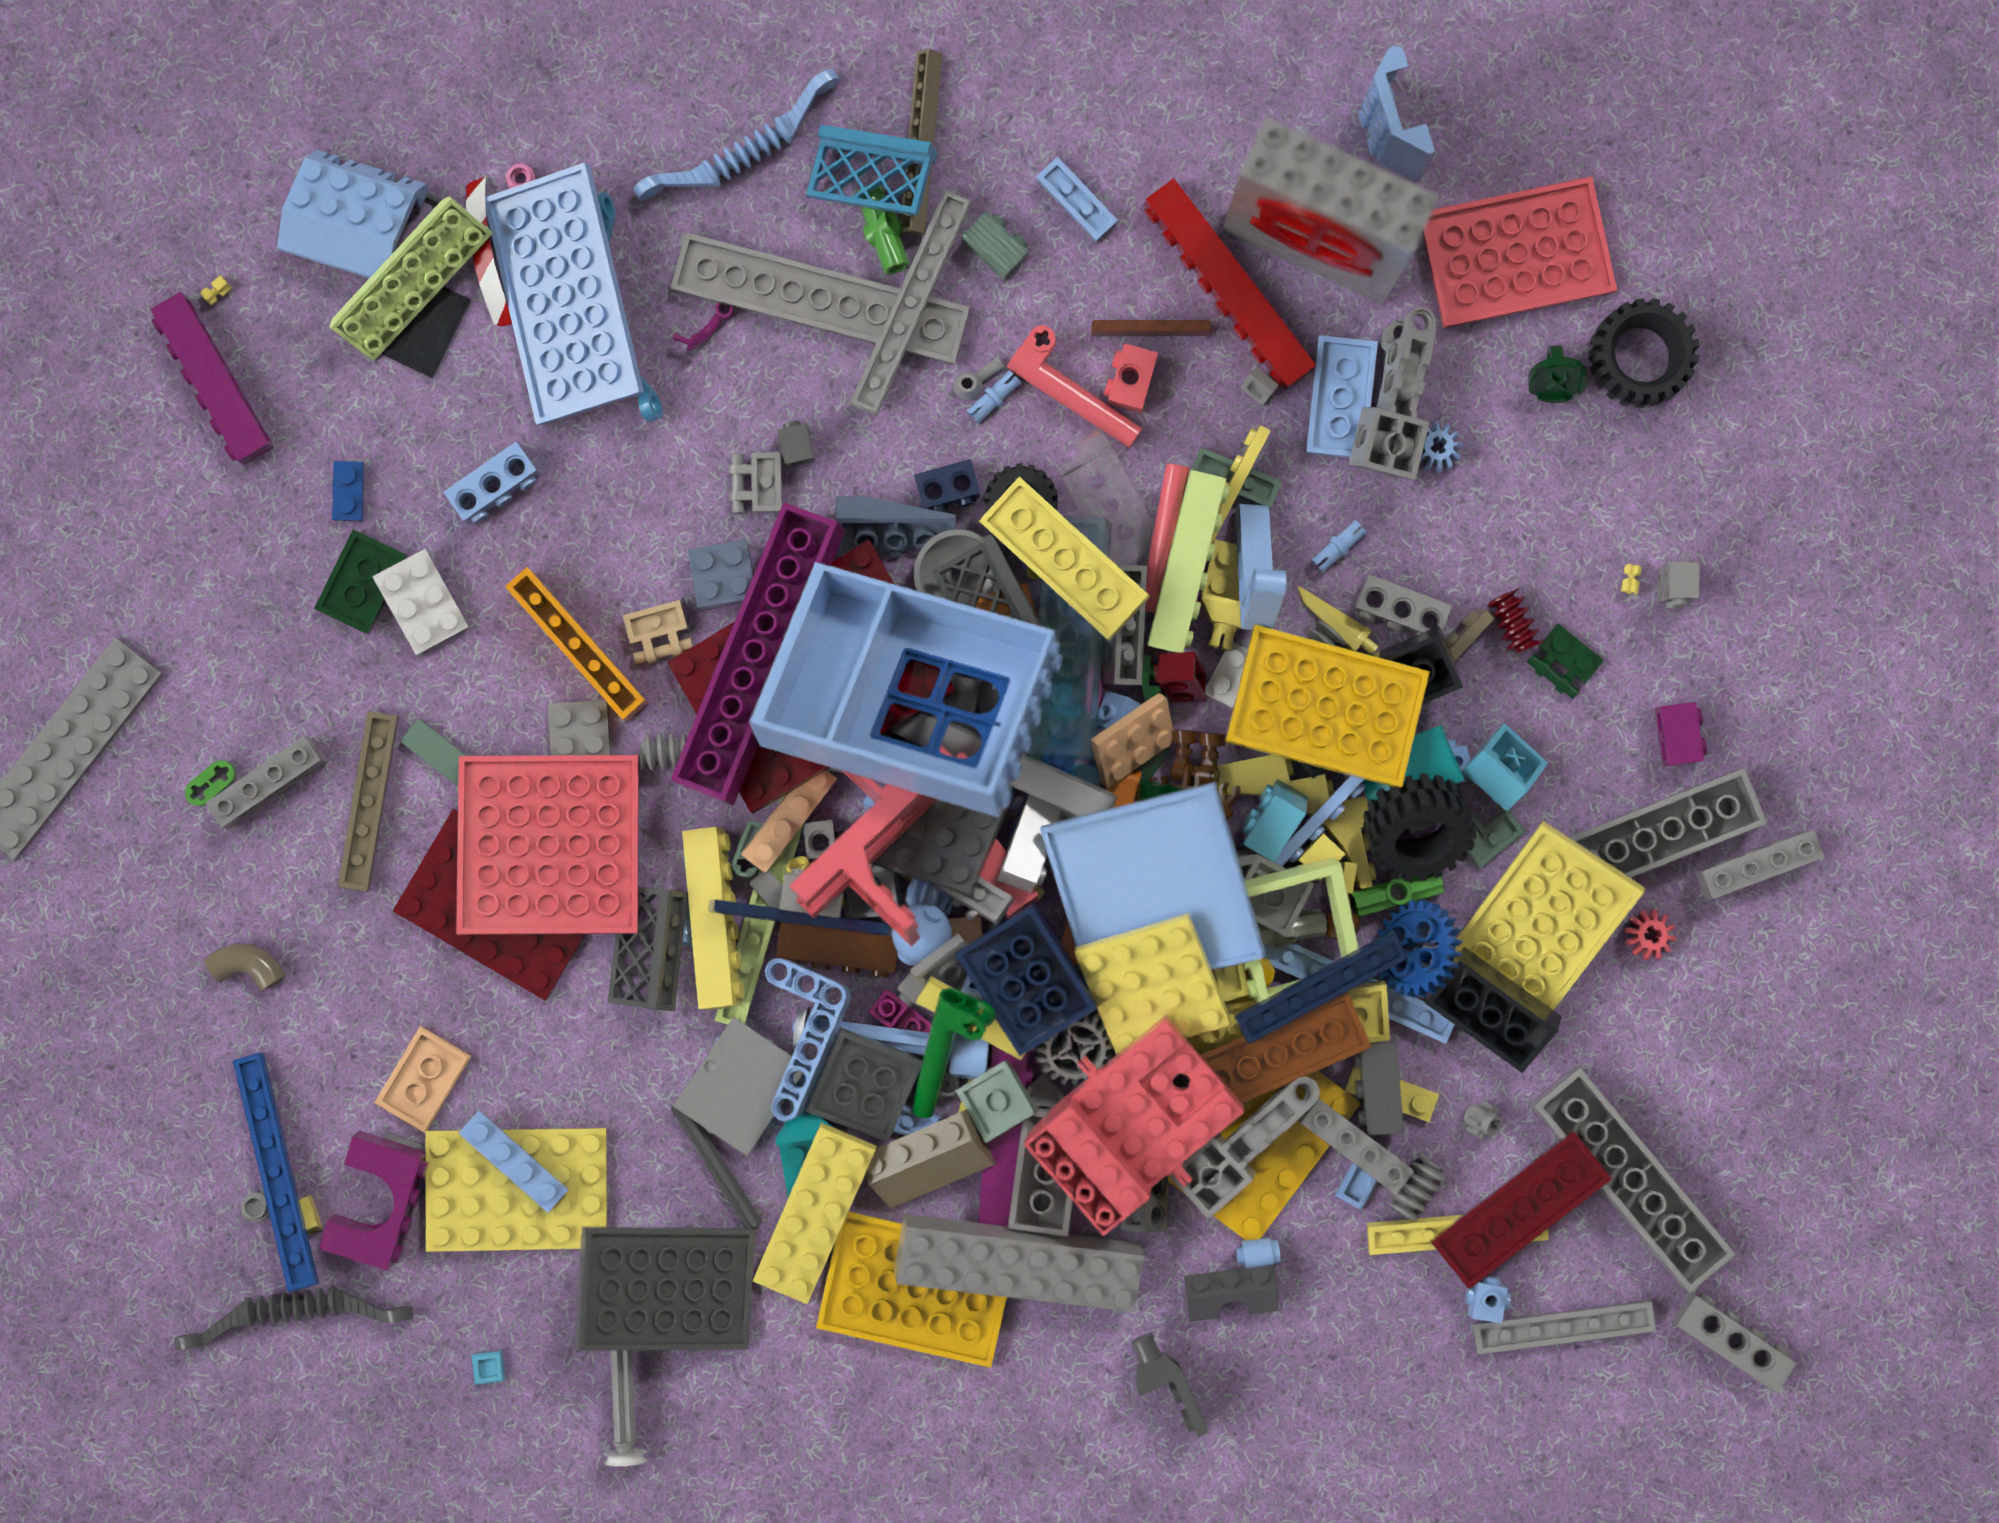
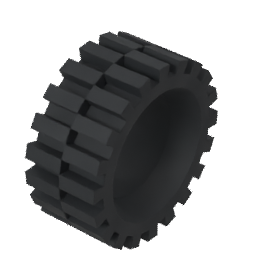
M1644 298L1636 299L1632 304H1629L1628 301L1617 310L1612 311L1596 329L1597 332L1592 336L1590 342L1592 349L1588 352V360L1593 362L1589 369L1591 375H1597L1599 380L1595 383L1599 389L1604 386L1609 391L1606 396L1611 400L1617 397L1621 399L1619 404L1624 406L1632 403L1635 404V408H1644L1646 405L1653 407L1673 397L1687 385L1686 382L1694 375L1696 370H1693V367L1698 364L1700 356L1695 354V350L1700 347L1699 339L1693 340L1692 334L1696 330L1693 324L1688 327L1683 321L1687 316L1683 311L1679 315L1672 312L1675 306L1669 302L1663 307L1659 305L1660 299L1652 298L1648 303H1645ZM1634 328H1644L1655 332L1663 339L1668 349L1669 362L1662 377L1653 381L1642 382L1628 377L1620 369L1615 356V348L1622 333Z
M1420 774L1417 780H1413L1412 775L1405 776V782L1400 789L1389 786L1390 789L1385 791L1381 788L1376 792L1378 800L1370 799L1368 802L1369 811H1364L1363 815L1366 836L1375 863L1379 865L1380 870L1384 873L1389 871L1390 877L1397 879L1402 874L1404 881H1412L1413 876H1418L1419 881H1425L1428 874L1434 873L1435 878L1443 875L1441 870L1448 868L1449 871L1457 868L1455 861L1464 862L1468 857L1466 850H1473V839H1476L1477 834L1475 824L1463 791L1460 787L1456 788L1455 782L1450 779L1444 782L1443 776L1436 774L1433 780H1430L1428 774ZM1424 821L1444 823L1438 830L1428 836L1413 840L1397 839L1405 829L1416 823Z

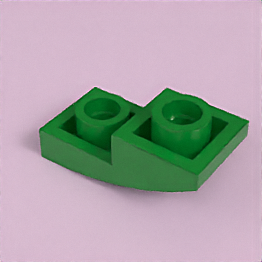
M1143 655L1142 685H1140L1144 702L1160 693L1161 686L1149 685V681H1155L1154 667L1156 664L1151 663V656Z

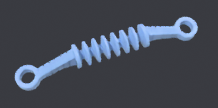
M833 68L824 70L816 75L808 83L793 109L780 117L774 118V129L765 123L764 135L755 129L754 141L745 135L743 137L744 147L735 141L733 143L734 153L726 147L723 149L724 159L715 153L713 155L715 165H711L705 159L702 161V164L690 171L650 175L634 186V193L640 201H644L659 193L664 187L720 186L719 175H723L727 180H730L729 169L732 168L737 174H740L739 163L742 162L747 168H750L749 157L752 156L757 162H760L759 151L762 150L766 155L770 156L769 145L772 144L776 149H781L779 139L782 138L788 144L792 143L815 97L834 88L840 82V78Z

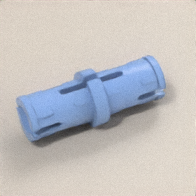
M1010 370L991 388L987 387L984 390L985 394L966 410L978 424L997 406L1000 408L1004 404L1003 400L1022 384L1016 376H1013L1014 374Z
M1354 520L1339 536H1333L1329 540L1330 544L1313 557L1311 561L1314 565H1318L1326 558L1318 567L1322 573H1325L1341 556H1347L1349 554L1348 550L1363 536H1366L1367 531L1363 527L1353 535V532L1361 526L1358 521Z

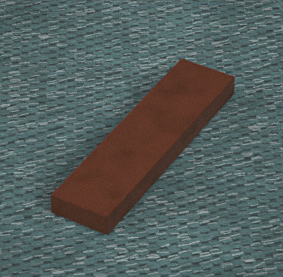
M1093 320L1091 324V336H1209L1210 334L1209 320Z

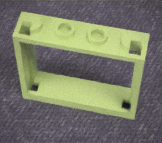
M1333 857L1244 881L1248 895L1251 897L1325 877L1341 958L1358 949L1342 866ZM1261 960L1243 963L1244 970H1248L1249 980H1247L1250 998H1254L1258 1003L1299 981L1266 988Z

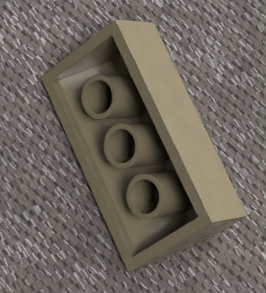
M965 1110L877 1148L866 1170L865 1177L869 1186L890 1208H894L996 1163L988 1144L985 1143L968 1111Z

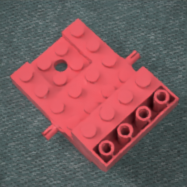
M1165 1015L1104 1066L1097 1069L1087 1056H1084L1082 1060L1080 1059L1077 1065L1088 1076L1087 1080L1050 1109V1112L1027 1134L1024 1145L1104 1236L1149 1200L1151 1187L1162 1178L1173 1174L1183 1187L1187 1186V1182L1189 1184L1193 1178L1182 1167L1184 1161L1243 1114L1244 1105ZM1177 1074H1186L1190 1078V1084L1185 1088H1178L1173 1084L1172 1080Z

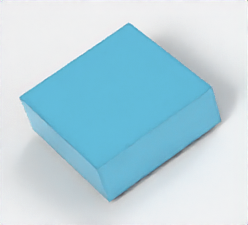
M502 1350L471 1355L475 1385L506 1380Z

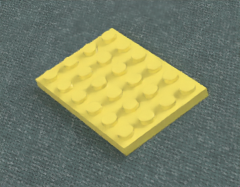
M1542 821L1456 937V939L1463 941L1461 945L1456 946V951L1460 952L1465 946L1554 1010L1642 896L1645 888Z
M607 1128L502 1129L569 1189L548 1213L459 1135L460 1130L426 1131V1162H429L426 1171V1252L580 1249L582 1226H607Z

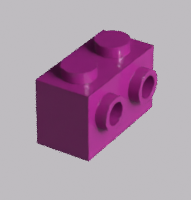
M1696 702L1654 708L1663 767L1704 761V755H1707V743L1704 737L1701 738L1699 726L1703 725V715L1701 709L1697 708Z

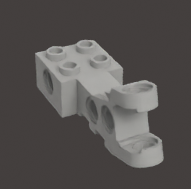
M1417 307L1411 310L1405 316V319L1393 321L1384 328L1381 348L1386 351L1383 382L1377 407H1362L1348 465L1401 479L1416 480L1430 423L1429 421L1418 419V412H1416L1419 396L1423 394L1426 367L1430 365L1434 345L1436 319L1429 309ZM1415 316H1419L1424 320L1425 329L1423 331L1415 327L1413 322ZM1394 328H1399L1403 331L1398 339L1394 338Z
M1300 1077L1279 1087L1255 1113L1226 1139L1218 1133L1184 1161L1182 1167L1193 1178L1189 1184L1187 1182V1186L1183 1187L1173 1174L1169 1175L1170 1178L1201 1212L1210 1219L1253 1181L1256 1172L1248 1163L1316 1103L1320 1094L1319 1086L1311 1078ZM1299 1084L1305 1089V1096L1302 1100H1299L1295 1094L1296 1087Z

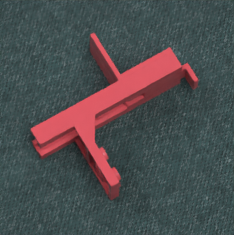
M940 746L942 754L952 756L943 746ZM961 752L955 758L964 759L968 757ZM843 771L875 804L797 877L789 887L798 895L796 898L797 903L814 919L846 887L850 886L912 947L920 939L917 931L919 925L914 920L916 917L905 905H902L900 908L898 907L897 903L893 900L895 898L887 887L883 884L878 887L875 884L871 864L938 799L889 784L881 788L872 779Z

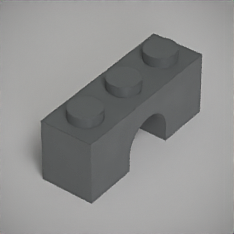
M1274 1265L1184 1276L1189 1322L1219 1318L1220 1308L1224 1304L1234 1301L1245 1303L1248 1306L1249 1314L1279 1311L1278 1287Z

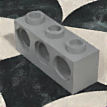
M1368 574L1364 580L1354 611L1360 612L1358 617L1363 620L1375 623L1376 619L1386 622V628L1392 631L1403 633L1405 629L1415 633L1414 636L1430 630L1422 623V617L1426 613L1435 616L1437 621L1436 627L1440 625L1443 632L1452 605ZM1367 594H1378L1381 598L1380 607H1370L1366 601ZM1397 603H1403L1408 607L1409 615L1407 618L1396 616L1394 607Z

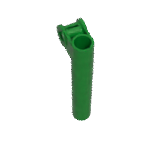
M946 988L940 992L911 1105V1111L917 1117L930 1118L934 1114L957 1033L970 1040H979L985 1034L986 1026L994 1022L996 1013L987 1002L975 999L954 988Z

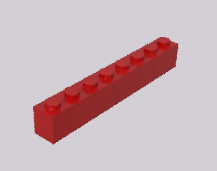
M1174 178L1147 197L1144 204L1146 206L1144 213L1152 224L1158 222L1164 232L1161 234L1166 243L1171 248L1177 247L1182 254L1179 257L1182 264L1188 271L1193 269L1199 276L1197 283L1206 294L1212 293L1217 300L1215 306L1224 318L1227 316L1231 318L1235 324L1232 327L1241 341L1247 339L1253 347L1250 350L1252 356L1259 364L1263 362L1271 371L1268 375L1279 385L1277 388L1282 386L1286 391L1311 373L1316 367L1314 361Z

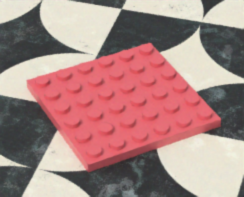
M638 755L459 756L457 935L638 934Z

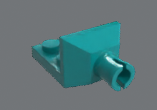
M790 1100L791 1112H793L794 1104ZM805 1108L800 1117L785 1122L775 1139L776 1146L779 1145L788 1198L820 1124L824 1123L837 1129V1126L830 1120L808 1113Z

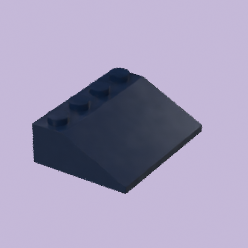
M1035 902L955 953L984 1001L993 1007L997 1022L1019 1056H1022L1093 1012L1099 1005Z

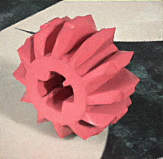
M1644 910L1639 911L1640 921L1635 917L1629 919L1635 928L1624 929L1625 933L1633 934V938L1627 939L1625 943L1626 945L1636 943L1637 945L1633 948L1632 953L1638 955L1642 951L1644 960H1649L1651 954H1653L1655 959L1662 958L1660 949L1667 953L1671 951V947L1666 942L1676 941L1675 936H1668V932L1674 930L1675 925L1665 926L1664 924L1668 921L1669 917L1664 914L1658 918L1657 910H1651L1649 917ZM1647 928L1656 931V936L1652 937L1655 939L1653 942L1652 940L1645 939L1644 933H1648Z

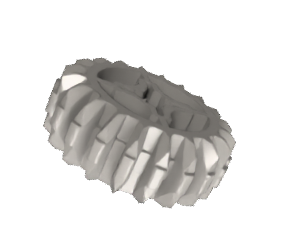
M1093 1011L1065 1028L1061 1040L1054 1042V1046L1051 1047L1052 1042L1059 1033L1034 1048L1036 1052H1039L1035 1058L1038 1063H1042V1071L1044 1073L1050 1071L1049 1076L1052 1080L1060 1076V1082L1064 1085L1069 1078H1071L1075 1086H1077L1079 1078H1083L1084 1081L1087 1080L1088 1076L1077 1065V1062L1080 1059L1082 1060L1085 1054L1094 1048V1045H1096L1095 1051L1088 1059L1097 1069L1107 1063L1105 1059L1113 1058V1053L1109 1050L1113 1048L1102 1019H1099L1097 1011ZM1072 1026L1086 1027L1093 1032H1077ZM1070 1036L1073 1037L1074 1042H1077L1078 1055L1075 1054L1074 1049H1071L1072 1042ZM1056 1059H1072L1076 1064H1064Z

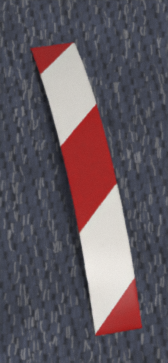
M486 177L471 181L466 186V210L488 228L485 200ZM488 238L472 257L480 288L493 323L503 327L512 324V320L496 270L490 238Z

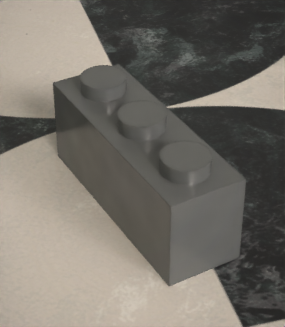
M1397 1042L1370 1043L1371 1048L1353 1055L1355 1069L1360 1068L1361 1077L1360 1081H1356L1357 1099H1362L1363 1111H1358L1359 1128L1364 1129L1366 1135L1404 1133Z

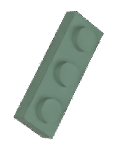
M1200 447L1191 470L1226 478L1227 483H1229L1234 472L1230 471L1233 460ZM1251 468L1237 496L1258 505L1268 506L1271 509L1282 481Z

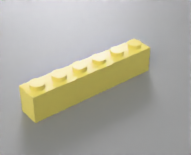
M719 827L682 831L698 1009L714 1010L742 1006L741 999L744 998L745 992L744 985L739 980L738 969H741L742 960L739 951L736 949V939L739 937L738 925L734 922L733 915L711 913L708 911L710 900L736 902L730 885V880L733 879V868L731 863H728L727 853L731 847L730 838L725 829Z

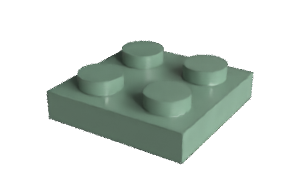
M1009 1060L1003 1061L956 1090L985 1143L990 1142L1038 1113Z

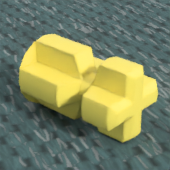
M222 275L211 282L213 286L211 290L205 287L200 291V294L209 305L217 302V294L224 296L232 289Z
M1627 564L1624 567V573L1628 575V578L1622 580L1621 592L1626 591L1627 594L1634 592V595L1638 594L1640 582L1635 577L1641 575L1642 567L1640 565Z

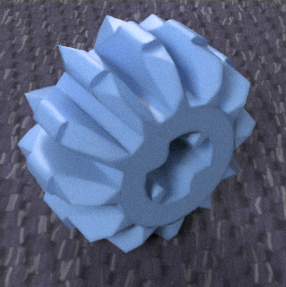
M1438 422L1432 424V431L1428 427L1420 463L1424 459L1427 461L1424 470L1429 471L1432 464H1435L1436 473H1440L1443 465L1447 469H1451L1453 467L1452 460L1458 461L1461 458V455L1454 450L1461 449L1463 443L1453 442L1459 436V433L1456 431L1449 435L1447 433L1450 429L1449 424H1446L1442 431H1440ZM1433 441H1436V444L1439 442L1443 444L1442 454H1439L1438 450L1436 453L1432 451Z
M912 878L910 885H908L906 903L909 906L929 904L939 908L946 916L951 915L952 909L955 907L952 903L954 898L933 885Z

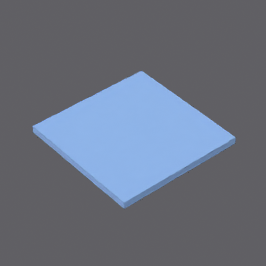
M1215 782L1041 826V834L1076 947L1189 913L1211 970L1265 958L1266 953Z

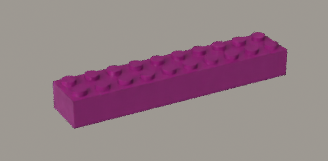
M783 502L670 779L671 781L734 806L759 745L750 725L751 717L815 562L831 566L846 531L837 521Z

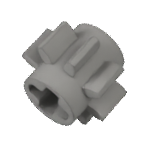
M1484 1100L1481 1101L1480 1105L1472 1104L1464 1115V1122L1468 1124L1466 1131L1481 1140H1484L1485 1135L1489 1137L1494 1136L1499 1131L1502 1123L1501 1117L1498 1116L1500 1109Z

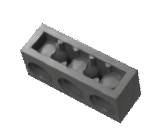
M1168 1176L1162 1178L1151 1187L1149 1200L1121 1221V1230L1136 1232L1167 1231Z

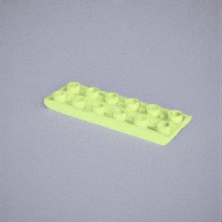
M450 196L444 198L332 318L330 328L374 361L493 234L492 231Z

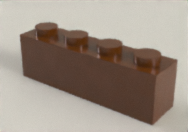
M781 922L776 958L787 959L799 965L801 961L812 962V968L830 970V964L842 966L841 972L859 974L860 968L870 969L872 976L889 978V972H896L898 951L894 946L891 935H877Z

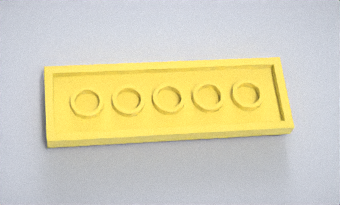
M1020 477L1015 480L979 520L1109 641L1150 598L1149 594Z
M824 1123L820 1124L753 1278V1282L808 1304L877 1146Z

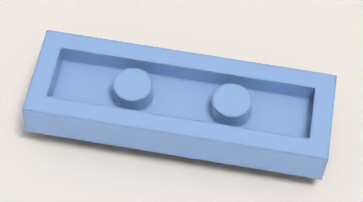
M1058 157L1036 176V180L1095 242L1099 241L1118 223V220Z

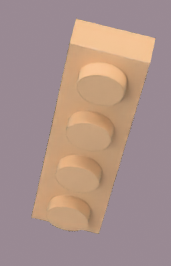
M826 770L786 794L740 855L760 871L766 873L837 778Z

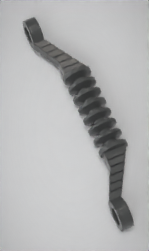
M335 1286L329 1287L328 1296H325L322 1288H318L316 1298L313 1297L310 1289L305 1291L304 1299L301 1298L299 1291H294L292 1301H290L286 1292L281 1294L280 1302H278L275 1294H271L268 1304H266L264 1296H258L256 1305H254L251 1297H246L242 1303L204 1333L174 1337L176 1350H184L205 1346L232 1327L245 1325L247 1327H254L256 1317H258L260 1325L264 1326L267 1323L268 1316H270L272 1324H277L279 1314H281L284 1322L287 1323L290 1321L291 1313L294 1314L296 1321H301L303 1311H305L307 1318L311 1320L314 1318L315 1310L318 1311L320 1318H325L327 1308H329L333 1317L338 1316L339 1313L355 1312L382 1323H392L413 1319L412 1306L383 1309L344 1292Z

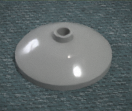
M960 529L948 530L932 537L921 548L914 564L913 577L916 590L945 599L932 570L983 543L982 538L984 537L977 533ZM983 553L972 558L969 569L983 571L986 563ZM990 568L988 574L994 575ZM952 570L942 575L946 584L957 585L958 580H954L951 577ZM967 573L962 588L976 591L980 577ZM986 579L981 593L989 594L996 592L999 586L998 582ZM960 593L957 603L970 606V599L974 596Z

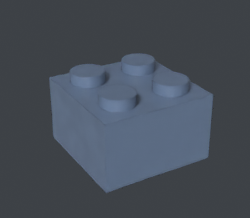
M747 540L688 549L697 608L700 611L742 604L754 575L749 542Z

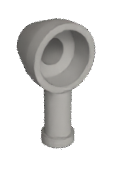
M996 356L992 362L976 373L972 371L961 372L956 376L953 383L955 394L960 399L966 401L976 399L982 392V383L998 371L1004 370V365ZM965 379H970L973 381V386L966 389L962 386V382Z

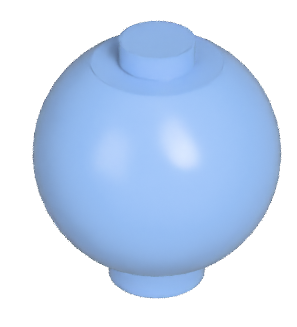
M914 904L907 907L915 915L916 919L914 920L919 925L917 931L920 939L912 947L892 928V940L898 951V957L907 965H917L921 960L928 957L952 938V929L947 916L939 908L929 904Z

